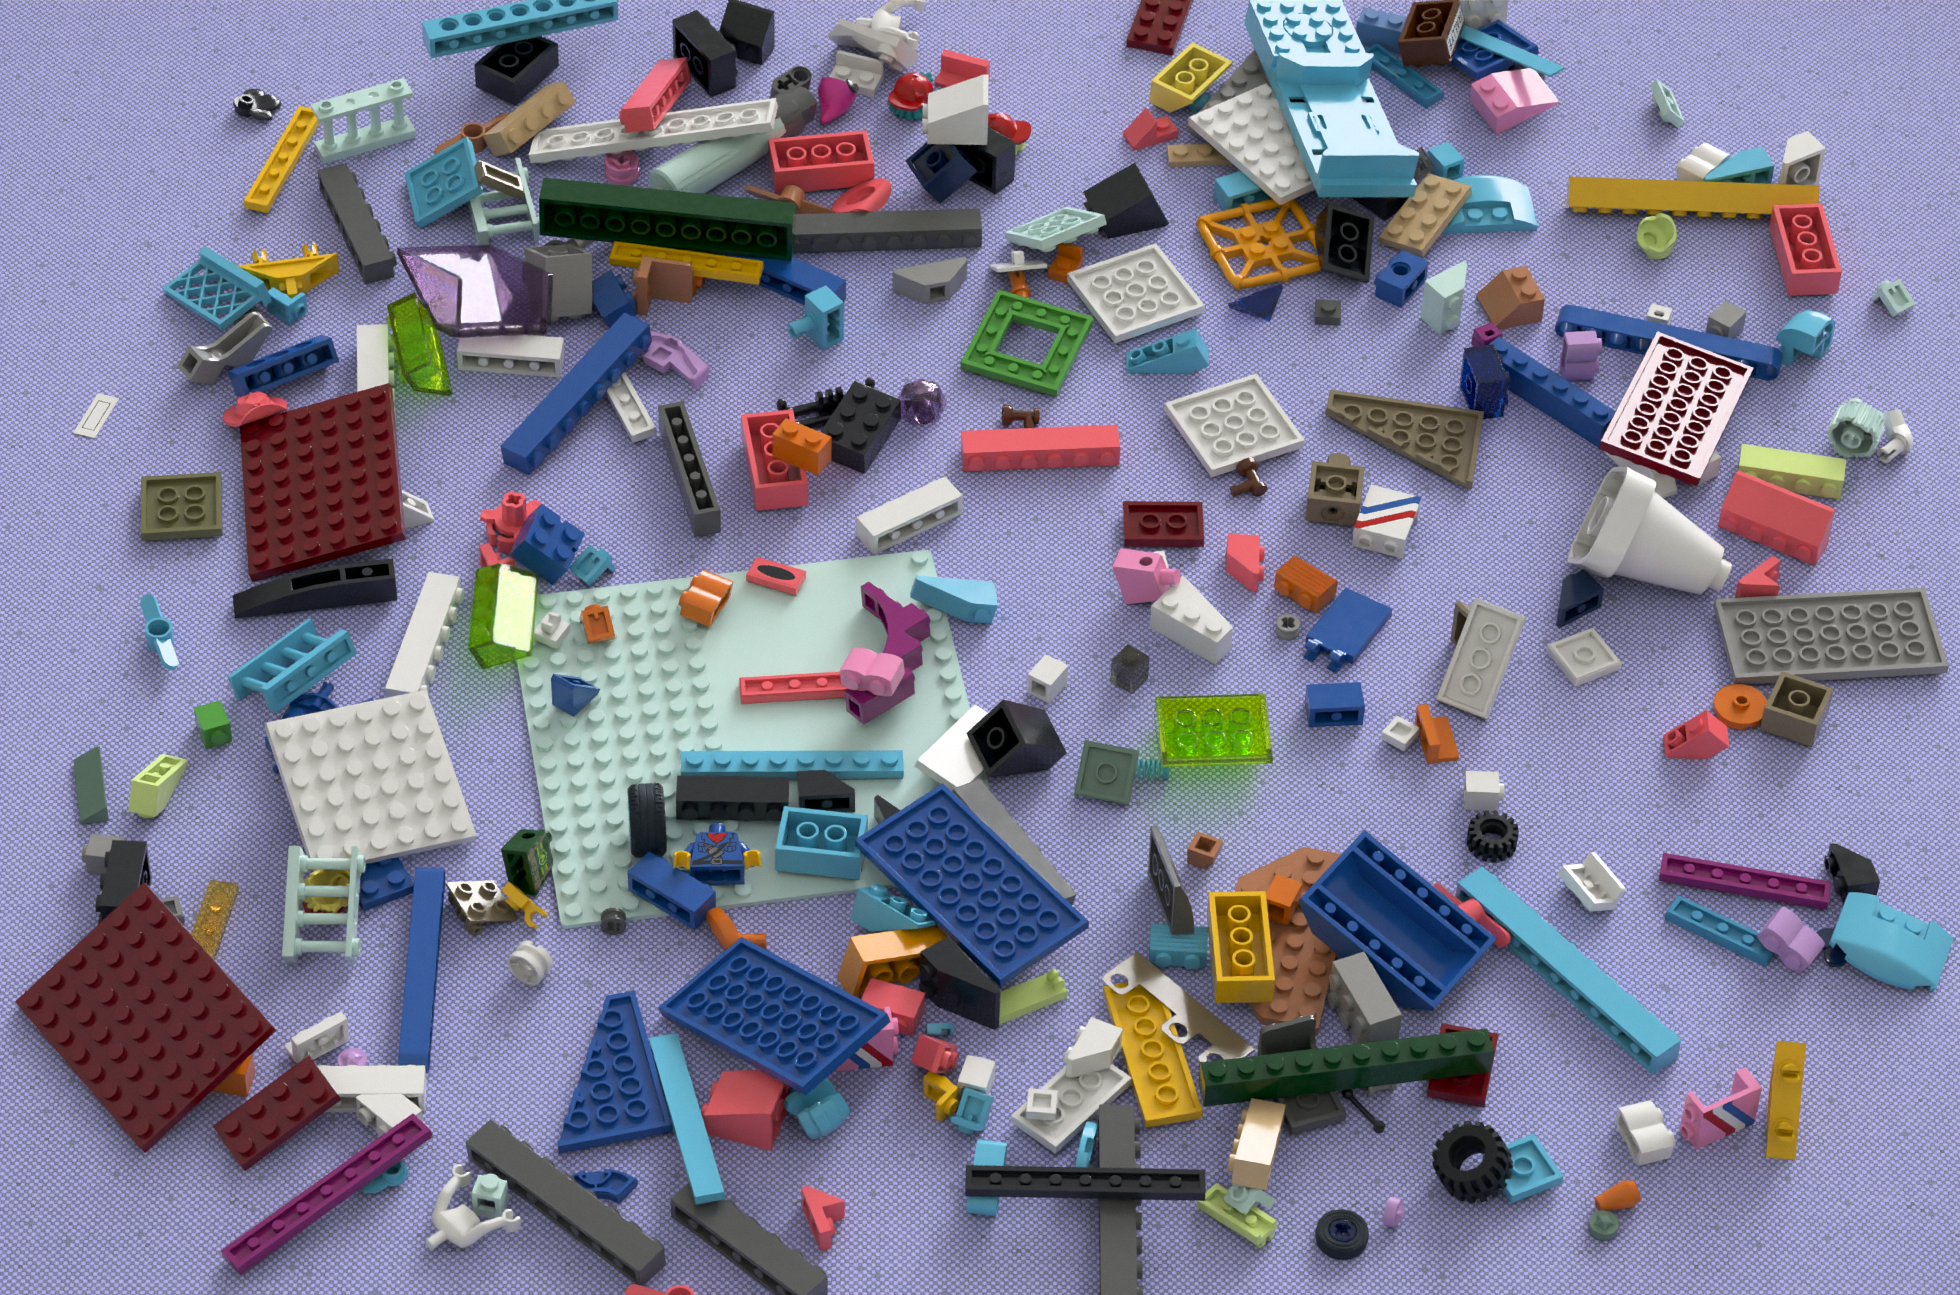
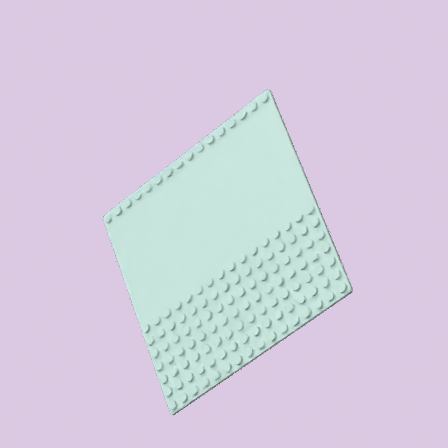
M919 550L790 565L791 567L806 571V579L796 596L746 581V574L749 570L716 574L733 581V587L729 600L710 627L680 615L681 606L678 605L679 599L683 591H689L693 577L514 597L507 600L544 828L552 835L550 848L553 866L551 870L562 928L570 929L601 925V913L608 908L623 910L626 914V921L670 916L628 890V871L641 859L631 854L627 789L632 784L659 783L663 786L667 852L661 857L666 859L671 865H673L674 852L684 851L690 843L695 842L698 833L709 832V826L713 823L723 824L726 832L738 834L739 842H744L750 850L760 851L762 867L755 866L745 869L744 866L745 885H709L716 891V907L721 909L856 893L858 888L870 887L872 884H879L887 889L896 888L865 856L860 880L776 871L775 847L781 821L676 819L677 776H681V751L903 750V778L840 779L855 789V812L843 813L868 815V831L878 825L874 817L875 796H881L899 810H902L941 785L916 768L915 764L940 737L970 710L947 614L910 598V592L916 575L937 577L931 551ZM867 582L872 583L877 588H881L887 596L895 602H899L903 608L913 603L919 609L926 611L930 617V637L920 642L923 648V665L912 671L915 676V694L865 725L847 712L845 698L741 704L739 678L840 672L839 670L852 648H865L877 654L883 653L888 637L885 628L876 616L862 606L861 586ZM595 604L600 605V607L608 606L615 639L588 644L583 624H580L579 620L581 611L585 607ZM550 611L560 615L561 621L570 624V633L557 649L533 639V631L543 618L549 615ZM553 674L580 677L599 688L600 691L597 696L573 717L552 705L551 677ZM985 772L979 779L990 789ZM789 779V807L799 808L797 779ZM676 867V868H678V869H680V870H684V871H686V872H688V873L690 874V870H686L685 868Z

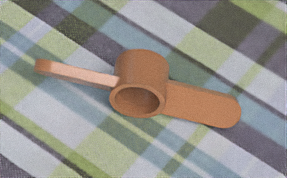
M510 113L501 114L483 125L476 122L463 125L461 133L438 145L434 150V155L465 137H468L472 142L475 154L482 152L486 148V142L482 135Z
M746 185L744 190L748 194L765 200L796 203V214L834 213L830 208L806 201L805 192L795 185L785 186L780 195L751 185Z

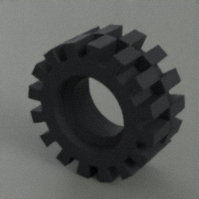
M1486 810L1483 816L1480 812L1477 813L1476 817H1472L1468 827L1466 843L1469 846L1468 850L1470 853L1474 851L1476 858L1481 855L1482 861L1487 862L1488 858H1492V863H1496L1497 858L1501 862L1506 860V856L1510 858L1513 852L1516 851L1519 834L1517 823L1514 824L1515 820L1512 817L1507 819L1508 814L1504 812L1501 816L1498 815L1497 810H1494L1493 814ZM1494 833L1502 838L1493 840L1486 838L1483 834Z

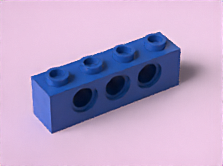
M319 335L229 370L228 374L235 395L242 397L250 392H264L338 363L339 359L332 338Z

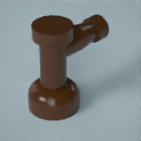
M1002 405V425L1009 426L1013 421H1024V428H1034V424H1039V408H1034L1033 411L1013 410L1011 405Z
M1252 457L1241 460L1237 464V471L1242 477H1247L1249 481L1237 486H1231L1232 496L1235 497L1252 491L1253 495L1257 497L1265 494L1268 488L1264 482H1261L1256 473L1258 470L1256 460Z

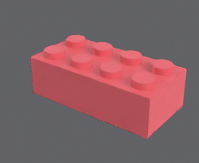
M867 130L768 139L769 166L775 194H781L783 188L787 185H795L804 192L851 188L874 179V160Z
M1823 204L1773 205L1769 230L1787 295L1837 294L1842 270Z
M793 409L741 415V438L755 511L808 506L806 471L772 457V434L785 418L795 422Z

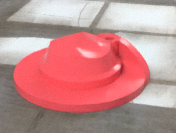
M878 178L858 184L838 197L832 205V210L834 213L877 211L887 203L892 190L891 183L886 179Z
M259 391L250 392L245 396L239 397L237 404L224 412L223 421L228 426L239 427L286 411L288 409L287 402L279 397H268L265 393Z

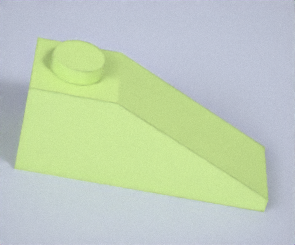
M161 754L131 780L128 811L138 813V816L142 818H153L163 811L188 765V759Z

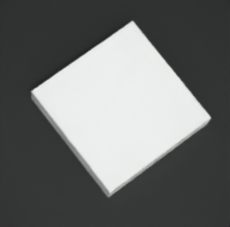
M1594 628L1547 645V653L1575 687L1618 671L1622 666V662Z

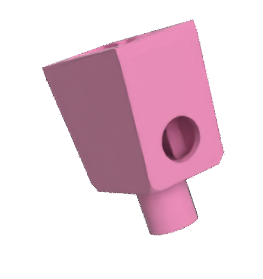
M1120 548L1112 566L1126 604L1156 601L1168 590L1170 585H1178L1180 583L1181 575L1179 569H1167L1163 556L1159 553Z

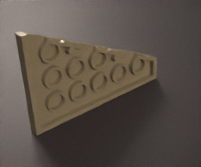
M1330 390L1326 407L1327 416L1467 489H1472L1484 411Z

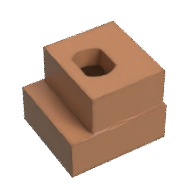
M1197 831L1187 848V863L1207 870L1209 865L1214 864L1222 850L1223 840Z

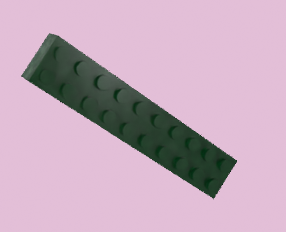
M543 178L539 196L540 235L611 243L618 241L670 249L792 261L795 244L796 203Z

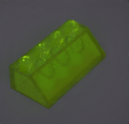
M415 293L388 304L389 316L386 319L393 331L390 337L397 349L394 355L401 367L398 369V373L403 383L408 382L416 392L445 396L452 395V386L435 320Z
M503 563L476 570L468 649L482 669L532 656L539 581L537 573Z

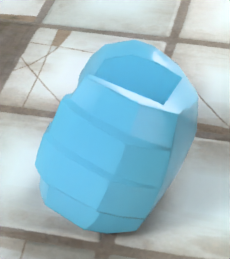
M828 1077L807 1095L790 1087L789 1095L784 1100L785 1110L797 1117L802 1129L812 1139L824 1137L837 1129L850 1113V1108L841 1094L836 1092L834 1085Z

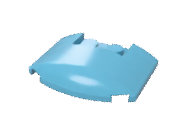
M1471 175L1453 179V181L1470 185L1472 194L1441 234L1537 230L1538 225L1528 186L1496 175Z
M1849 892L1829 942L1831 947L1834 948L1837 943L1843 952L1847 954L1844 959L1848 963L1879 981L1908 990H1914L1916 986H1930L1928 991H1935L1953 938L1933 920H1931L1930 924L1879 902V896Z

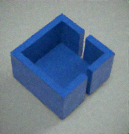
M541 504L525 519L509 556L553 585L569 570L575 557V552L578 550L585 533L566 520L562 523L560 521L561 516Z

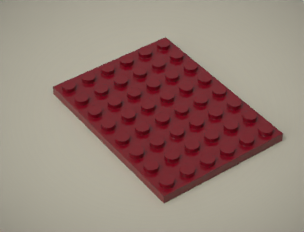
M389 383L275 414L240 426L248 570L252 582L406 540L393 390Z
M146 883L139 886L15 1001L137 1146L145 1153L277 1031Z

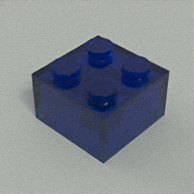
M1494 344L1464 348L1459 386L1468 408L1484 411L1483 419L1503 417L1504 408L1508 405L1507 387L1511 386L1510 374L1505 372L1502 355L1497 353Z

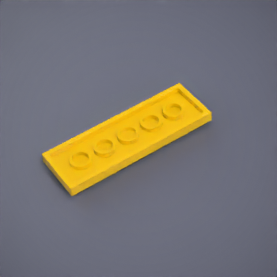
M1128 982L1114 984V986L1125 988L1128 986ZM1140 984L1124 995L1116 993L1108 985L1103 986V996L1112 1024L1123 1029L1122 1048L1120 1050L1128 1075L1132 1077V1088L1145 1128L1201 1119L1203 1110L1182 1046L1161 1029L1162 1024L1172 1018L1170 1009ZM1173 1023L1170 1025V1032L1178 1037L1175 1024Z

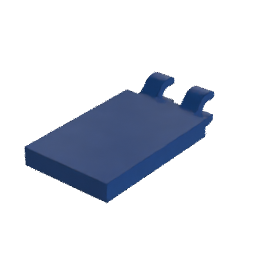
M1345 587L1306 635L1305 648L1308 650L1303 658L1314 662L1319 653L1325 651L1330 654L1328 659L1331 660L1327 669L1336 673L1341 669L1345 661L1354 664L1390 619L1392 608Z

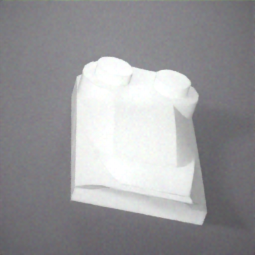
M840 18L837 26L827 33V37L836 45L865 49L871 55L888 63L890 69L902 73V70L907 71L909 67L916 64L919 58V54L901 38Z

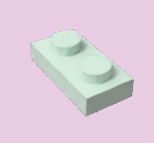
M1656 79L1650 84V88L1653 92L1652 99L1660 109L1658 113L1664 122H1671L1678 128L1685 121L1674 95L1668 87Z

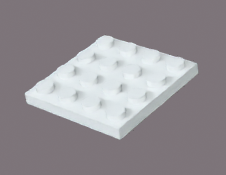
M1156 243L1067 273L1068 283L1114 343L1194 317L1205 311L1203 302Z
M1257 374L1166 402L1164 405V411L1211 477L1236 470L1237 464L1248 457L1254 458L1256 462H1261L1304 448L1305 439Z

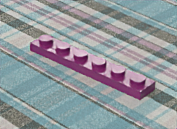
M1663 853L1659 881L1824 910L1828 908L1831 881Z

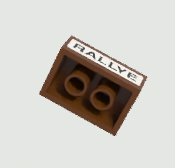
M1460 0L1412 3L1398 40L1404 66L1420 67L1423 65H1445L1451 63L1465 25Z

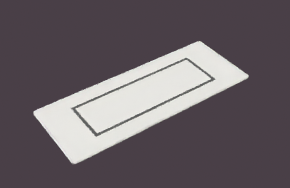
M98 393L73 433L95 438L119 398Z

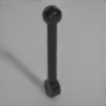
M1352 1089L1342 1090L1343 1098L1349 1099L1374 1125L1373 1130L1376 1133H1383L1385 1123L1380 1120L1377 1121L1353 1096Z

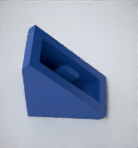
M553 674L551 677L552 705L574 717L598 695L600 689L580 677Z

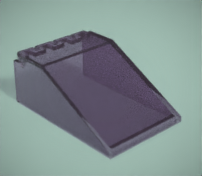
M493 245L397 248V255L435 328L442 333L457 338L497 337L500 335L520 336L524 334L543 335L546 333L547 325H551L553 274Z

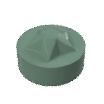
M1606 1210L1596 1211L1590 1217L1588 1230L1598 1240H1611L1618 1233L1619 1220L1612 1212Z

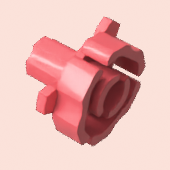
M511 491L504 494L502 505L496 509H483L480 521L486 522L487 539L490 545L496 546L498 544L499 552L509 554L525 519L542 503L535 499L526 504V498L522 493ZM496 529H497L500 533H502V536H498V537H497V541H496V532H495Z

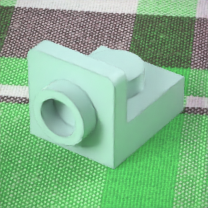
M1900 279L1892 283L1889 280L1881 283L1876 287L1877 292L1871 297L1873 302L1881 299L1892 317L1911 309L1916 304Z
M1235 1184L1231 1186L1224 1197L1226 1203L1245 1215L1252 1206L1257 1208L1259 1204H1262L1271 1209L1276 1201L1275 1198L1261 1189Z

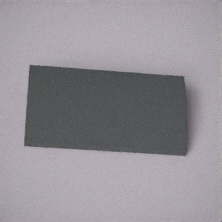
M1156 825L1151 826L1148 861L1150 881L1171 934H1193L1194 917L1189 899L1163 835Z

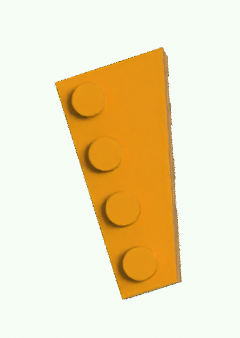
M935 925L918 929L884 931L850 937L837 977L844 990L859 999L860 993L865 991L870 978L889 983L899 982L900 985L910 983L912 979L920 974V952L948 936Z

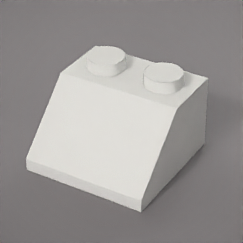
M1809 131L1788 138L1779 184L1819 185L1826 148Z

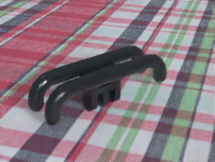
M868 377L865 380V385L874 388L875 380L872 377ZM839 386L835 387V395H833L832 389L825 390V398L821 391L816 392L815 402L788 407L785 399H779L776 406L778 411L793 409L794 417L816 412L818 415L816 417L795 421L806 427L815 428L824 426L845 394L843 395L842 387Z

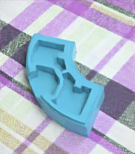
M1087 1121L1085 1124L1075 1167H1090L1098 1125L1095 1122Z

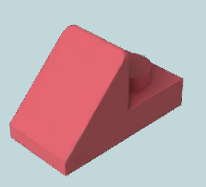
M1145 108L1123 132V136L1135 151L1178 138V129L1168 116L1155 119L1150 111Z
M1772 555L1740 579L1737 584L1735 598L1778 596L1780 587L1776 582L1780 576L1779 568L1781 561Z
M801 1187V1206L819 1250L830 1249L831 1236L835 1235L833 1222L844 1219L845 1202L840 1198L812 1187Z

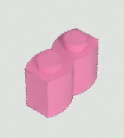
M852 648L839 670L843 686L851 690H868L877 696H892L905 674L903 659L888 653L877 654L865 648Z

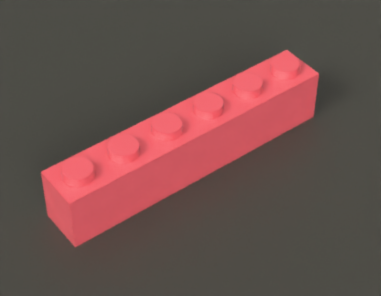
M687 57L659 60L620 110V122L625 126L626 133L655 130L691 82Z
M1094 425L961 431L963 472L1119 465L1120 440L1118 426Z

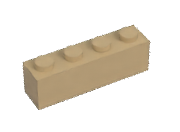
M564 81L546 85L482 136L494 157L511 154L576 103Z
M1251 1098L1249 1108H1243L1227 1171L1233 1172L1231 1184L1267 1190L1283 1129L1286 1104Z

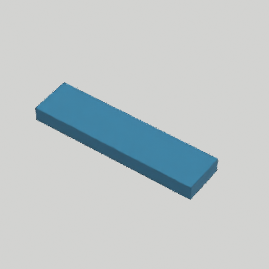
M1376 43L1364 50L1365 53H1373L1374 55L1371 66L1374 71L1424 108H1428L1444 99V92L1410 66H1404L1403 61L1380 44Z
M1680 895L1676 897L1665 913V920L1764 967H1767L1775 953L1767 950L1757 937L1758 932Z

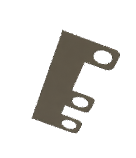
M1139 952L1132 954L1102 977L1104 983L1121 995L1128 993L1140 984L1172 1010L1176 1015L1162 1024L1161 1029L1175 1042L1184 1044L1198 1033L1208 1040L1212 1046L1199 1055L1198 1060L1200 1062H1207V1056L1210 1054H1217L1225 1060L1242 1058L1255 1050V1048ZM1114 974L1125 976L1128 979V986L1125 988L1114 986L1111 983V976ZM1173 1023L1184 1025L1188 1031L1187 1035L1184 1037L1173 1035L1170 1032V1025Z

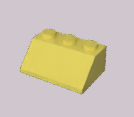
M1191 43L1151 80L1150 103L1168 112H1173L1192 104L1232 66V61L1195 43Z

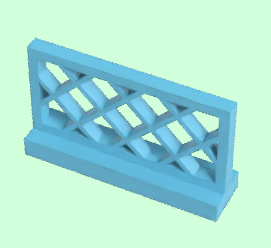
M206 246L198 252L200 260L162 288L167 296L221 330H224L257 303L265 307L272 302L263 281ZM202 269L205 270V274L194 276ZM220 280L218 284L209 285V281ZM203 282L202 286L192 288V284ZM186 285L185 289L174 291L178 287ZM234 289L233 293L223 294L224 290ZM217 292L215 296L206 297L207 293ZM200 294V298L189 300L190 296ZM249 298L245 302L238 303V299ZM232 301L230 305L221 306V302ZM214 304L213 308L204 309V305ZM229 313L221 320L218 318L219 314Z

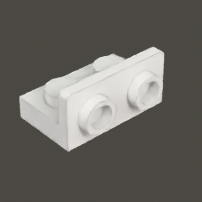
M839 50L836 54V65L829 77L845 82L846 79H849L853 84L856 83L859 86L857 94L874 97L884 79V62Z
M342 1012L323 1019L320 1023L307 1030L300 1031L291 1038L289 1043L285 1044L286 1052L297 1064L308 1055L314 1060L348 1042L347 1018Z

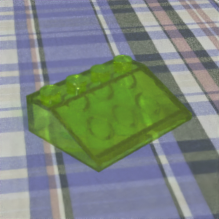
M1266 694L1156 697L1154 723L1162 767L1273 764Z

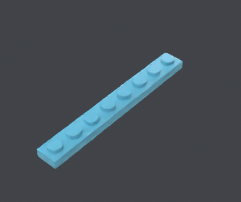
M903 750L681 751V776L789 777V779H797V771L826 770L838 779H894L904 777Z

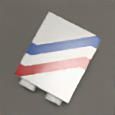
M1371 485L1354 526L1352 546L1403 559L1406 539L1413 522L1417 523L1420 516L1422 497Z

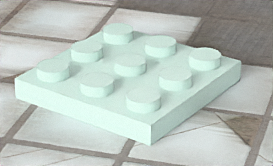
M1064 207L1008 230L1004 234L1007 242L1015 243L1017 246H1027L1030 249H1040L1042 252H1048L1056 249V245L1062 242L1070 243L1076 241L1079 235L1093 234L1098 231L1099 227L1107 223L1103 214Z

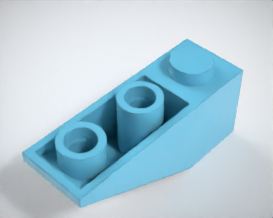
M1196 328L1126 353V371L1128 373L1188 374L1209 366V348Z
M879 884L858 888L850 920L868 931L918 929L936 925L935 921L927 916L926 911L914 908L907 903L906 899L894 896L887 891L886 887Z

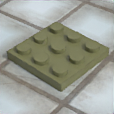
M221 472L141 477L142 541L223 536Z

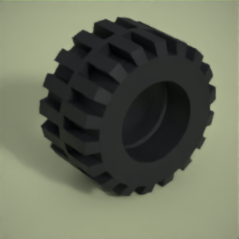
M1464 1121L1463 1126H1459L1458 1123L1453 1125V1130L1450 1132L1446 1130L1442 1134L1444 1138L1442 1140L1438 1139L1435 1143L1438 1150H1433L1432 1157L1435 1160L1432 1162L1436 1175L1452 1197L1455 1195L1459 1201L1463 1202L1466 1199L1468 1203H1475L1476 1199H1479L1481 1202L1487 1201V1197L1490 1195L1494 1198L1498 1195L1497 1190L1499 1188L1504 1190L1507 1186L1505 1180L1511 1179L1512 1176L1510 1169L1513 1168V1161L1510 1158L1512 1156L1498 1132H1495L1493 1127L1488 1124L1484 1126L1482 1122L1476 1121L1472 1125L1471 1121ZM1485 1154L1483 1161L1476 1168L1467 1171L1460 1170L1462 1163L1471 1155Z

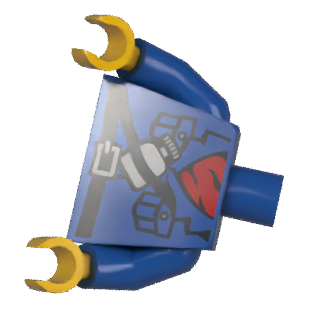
M721 823L711 824L709 832L698 833L695 842L690 843L684 851L674 852L673 868L680 867L690 870L691 877L708 885H745L744 866L745 869L755 866L762 867L760 851L750 850L744 842H739L737 833L726 832L725 826Z

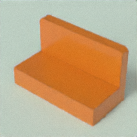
M1428 704L1417 705L1415 726L1420 728L1419 739L1427 764L1458 760L1459 753L1448 718L1446 716L1432 718Z

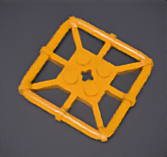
M1273 199L1252 204L1241 203L1239 207L1201 215L1196 221L1199 233L1210 250L1209 254L1212 260L1218 263L1226 279L1236 290L1240 291L1241 289L1257 287L1277 281L1284 283L1288 282L1290 278L1320 271L1317 255L1296 249L1292 244L1310 240L1317 252L1315 243L1316 226L1311 224L1300 204L1294 199L1282 205H1279ZM1281 207L1274 220L1257 224L1252 216L1253 213ZM1290 210H1292L1303 229L1286 233L1282 223ZM1242 217L1247 226L1234 229L1215 222ZM1212 234L1233 240L1235 245L1223 248L1218 245ZM1242 256L1246 265L1241 273L1236 276L1227 259ZM1295 260L1305 265L1287 269L1282 266L1281 262ZM1271 265L1274 270L1272 273L1249 278L1255 268Z

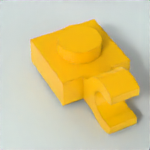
M508 882L501 891L508 896L505 901L517 912L520 908L524 910V919L528 926L533 929L538 928L533 922V916L537 913H540L545 918L548 917L544 909L536 906L514 884Z

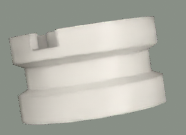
M526 940L522 941L516 951L509 956L507 965L517 979L527 985L535 986L552 969L553 960L541 945L535 947L532 945L533 941Z

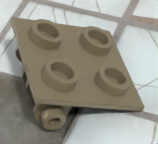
M494 880L446 882L445 885L449 890L448 901L453 905L459 919L464 922L468 933L473 935L480 934L483 930L484 922L518 920V917L505 901V897Z

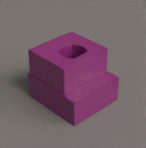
M1492 322L1474 329L1471 344L1482 355V350L1498 337L1502 338L1503 333Z

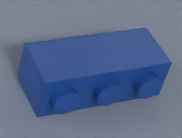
M650 851L628 871V890L693 930H696L706 920L707 912L716 907V891L711 886L701 883L684 870L673 868V865L666 859L658 857Z

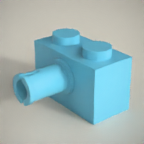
M826 285L805 295V316L787 324L789 335L791 338L796 339L806 333L822 350L844 340V302Z

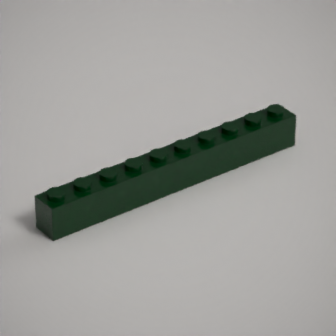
M1485 1028L1200 1062L1198 1084L1203 1106H1216L1249 1102L1251 1098L1265 1100L1490 1073L1494 1050L1488 1029Z

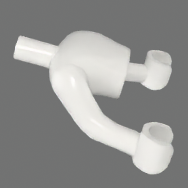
M891 0L874 13L872 19L857 17L856 23L899 37L906 41V44L915 51L918 48V33L915 31L908 33L901 31L902 16L893 15L892 13L903 6H913L914 10L923 12L927 0Z
M457 1164L452 1169L453 1177L441 1190L432 1214V1223L438 1232L426 1239L425 1242L431 1250L446 1240L460 1248H466L479 1240L483 1235L500 1227H504L508 1232L518 1231L521 1227V1217L513 1219V1210L506 1209L502 1216L481 1222L477 1215L464 1204L447 1210L455 1190L458 1187H466L471 1182V1173L466 1172L463 1174V1165Z

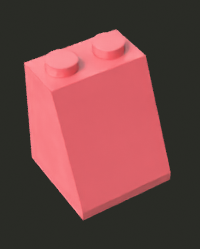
M761 1070L723 1071L719 1081H714L712 1084L709 1104L705 1103L701 1110L707 1134L771 1151L787 1114L784 1108V1100L789 1095L790 1086Z

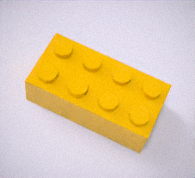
M1266 891L1209 892L1207 924L1215 1003L1273 1002L1275 976Z

